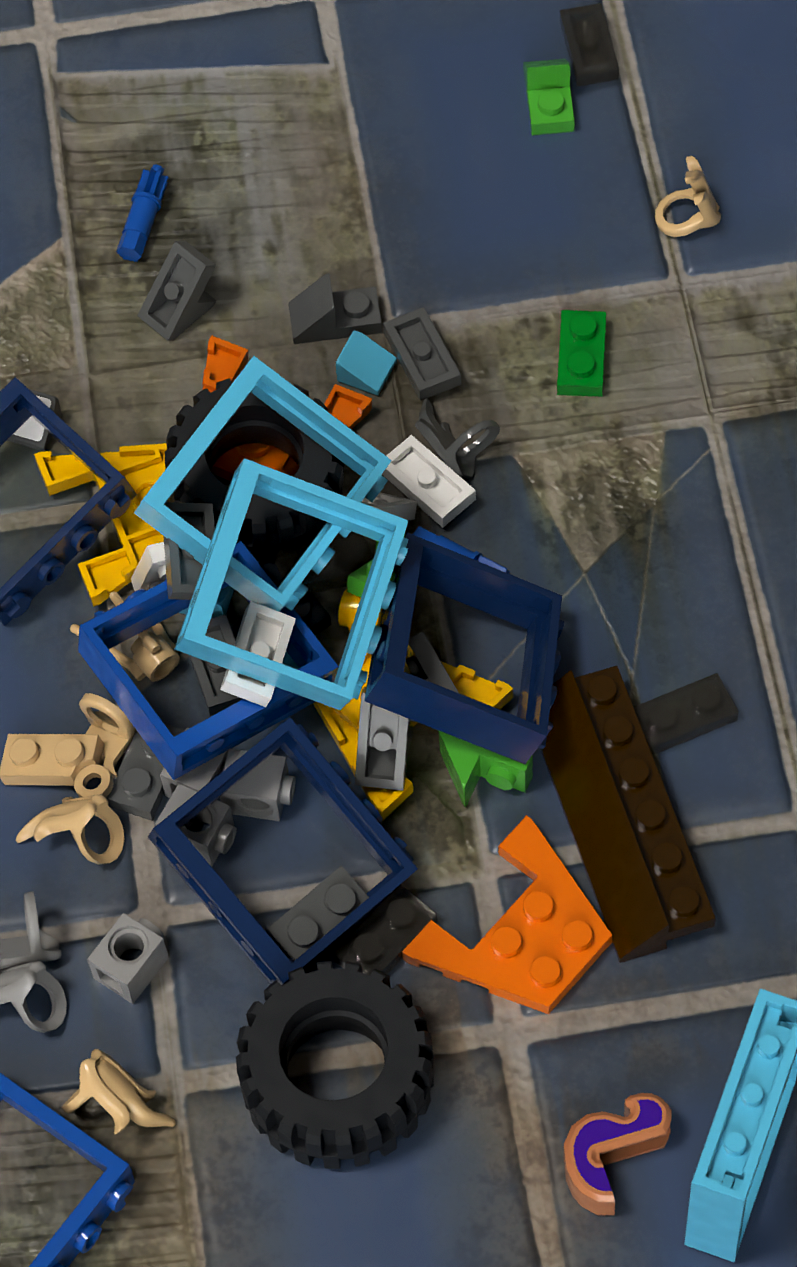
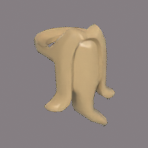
M694 156L686 157L689 171H686L685 182L690 184L692 188L668 194L659 202L655 210V222L659 230L665 235L672 237L686 236L698 229L710 228L720 223L721 214L718 212L720 207L713 197L699 162ZM678 199L694 200L695 205L700 210L683 223L672 224L664 219L666 208Z
M92 693L84 694L79 702V706L91 724L86 734H98L104 743L100 765L107 768L114 779L118 777L115 766L131 743L136 729L118 706L99 695ZM90 707L98 709L100 711L94 712Z
M103 795L80 798L65 797L61 800L62 804L47 808L32 818L16 837L17 843H21L32 836L38 842L52 833L70 830L82 855L88 861L98 865L108 864L116 860L123 850L125 840L122 823L118 815L108 806V800ZM93 815L106 823L110 833L109 847L102 854L93 852L85 838V826Z
M94 1049L91 1053V1058L81 1062L79 1089L61 1107L65 1113L70 1114L93 1097L112 1116L115 1123V1134L125 1129L129 1124V1119L137 1125L144 1127H173L176 1125L174 1118L170 1115L153 1111L147 1106L146 1103L155 1096L156 1091L143 1088L115 1059L100 1049Z

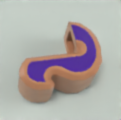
M652 1093L631 1095L625 1100L624 1117L602 1111L587 1114L571 1126L564 1143V1168L566 1183L572 1196L581 1207L598 1216L614 1215L615 1199L604 1166L665 1148L670 1136L672 1114L669 1105L660 1096Z

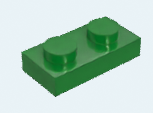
M561 310L557 395L602 397L606 312Z

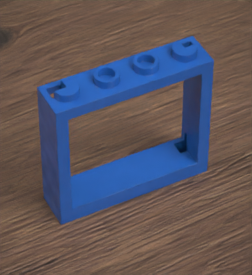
M242 541L237 543L232 556L277 590V586ZM166 578L164 582L147 591L141 589L132 593L126 598L124 603L106 612H95L93 619L79 627L78 652L172 779L175 780L316 701L275 687L272 698L266 707L242 699L174 737L109 650L189 607L191 600L168 599ZM223 581L221 590L230 585ZM283 607L279 612L296 618L286 651L299 667L298 670L334 683L339 668L337 663L293 608L290 611Z
M0 1073V1102L3 1099L104 1172L29 1266L68 1267L79 1252L84 1254L94 1246L102 1231L100 1226L112 1210L119 1212L126 1205L124 1199L134 1188L132 1186L135 1183L133 1173L127 1162Z

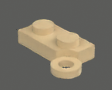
M8 734L0 766V779L4 785L74 786L79 798L92 795L107 797L113 788V778L107 768L100 765L104 743L98 734ZM96 777L101 778V783L97 788L86 789L89 780Z

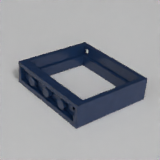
M16 377L0 391V446L32 416L105 485L0 588V622L4 626L13 618H17L25 613L31 604V600L46 585L57 581L63 574L65 566L79 552L90 548L96 541L98 533L112 519L123 515L129 508L131 500L137 495L126 478Z
M407 532L404 538L409 539L406 546L408 548L407 554L400 566L394 565L390 581L396 583L393 598L387 610L380 609L377 626L382 627V632L378 645L371 657L364 701L526 764L537 748L544 749L546 747L547 735L553 728V722L549 721V713L557 695V686L553 685V676L561 659V652L556 650L557 640L564 627V621L560 620L562 595ZM417 585L527 629L517 716L404 672Z
M290 717L161 821L148 835L150 841L268 982L272 984L274 981H278L281 985L289 979L288 972L304 967L418 870L412 862L414 858L405 849L408 845L399 837L392 839L380 823L383 819L376 807L367 799L360 801L348 785L351 784V781L343 768L335 761L328 763L317 750L319 743L312 732L308 734L301 724L296 725ZM280 747L388 874V876L366 893L369 898L295 961L292 958H287L180 830Z

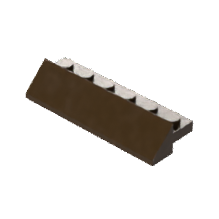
M616 665L574 678L573 672L570 670L553 684L557 686V695L549 713V721L553 722V728L547 735L546 747L540 750L603 920L612 934V944L619 963L667 949L668 940L714 927L716 917L618 666Z

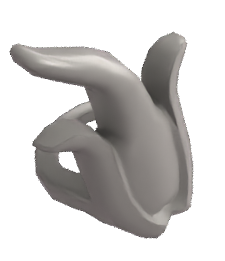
M34 891L26 892L23 896L27 936L0 939V970L30 962L52 961L59 959L62 955L61 950H59V941L39 928Z
M30 962L0 970V1005L12 1002L24 1023L32 1030L41 1033L56 1030L63 1023L67 1009L64 990L58 980L46 971V966L42 962ZM34 983L44 987L51 998L52 1012L45 1022L35 1019L28 1010L26 996Z

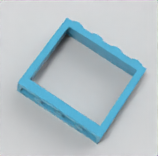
M253 356L142 499L134 514L167 539L170 538L179 545V548L186 550L194 556L195 560L203 565L211 540L166 507L165 504L250 393L254 394L361 476L346 497L359 502L367 498L373 502L388 481L382 476V473L392 460ZM326 522L277 590L233 556L231 557L224 582L250 601L278 612L283 607L292 611L308 590L301 582L310 570L319 575L335 554V551L329 547L330 543L338 533L346 538L351 531Z
M244 458L233 474L174 650L341 710L352 698L358 700L361 688L366 683L368 672L361 669L366 653L371 655L374 653L381 636L382 627L377 626L376 622L380 609L387 610L395 592L396 583L390 581L394 565L400 566L408 551L406 546L409 539L404 538V534L409 520ZM253 494L379 541L334 683L205 636Z
M759 989L691 1183L684 1245L731 1262H735L797 1080L796 1000Z

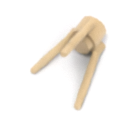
M113 591L110 593L109 597L115 606L124 603L117 592ZM161 622L152 626L154 633L144 630L137 634L138 638L131 646V651L134 654L133 660L114 647L109 649L119 664L127 668L138 681L142 680L145 676L152 682L159 681L169 675L180 661L179 651L174 650L175 644L168 637ZM72 624L70 631L79 636L80 626Z

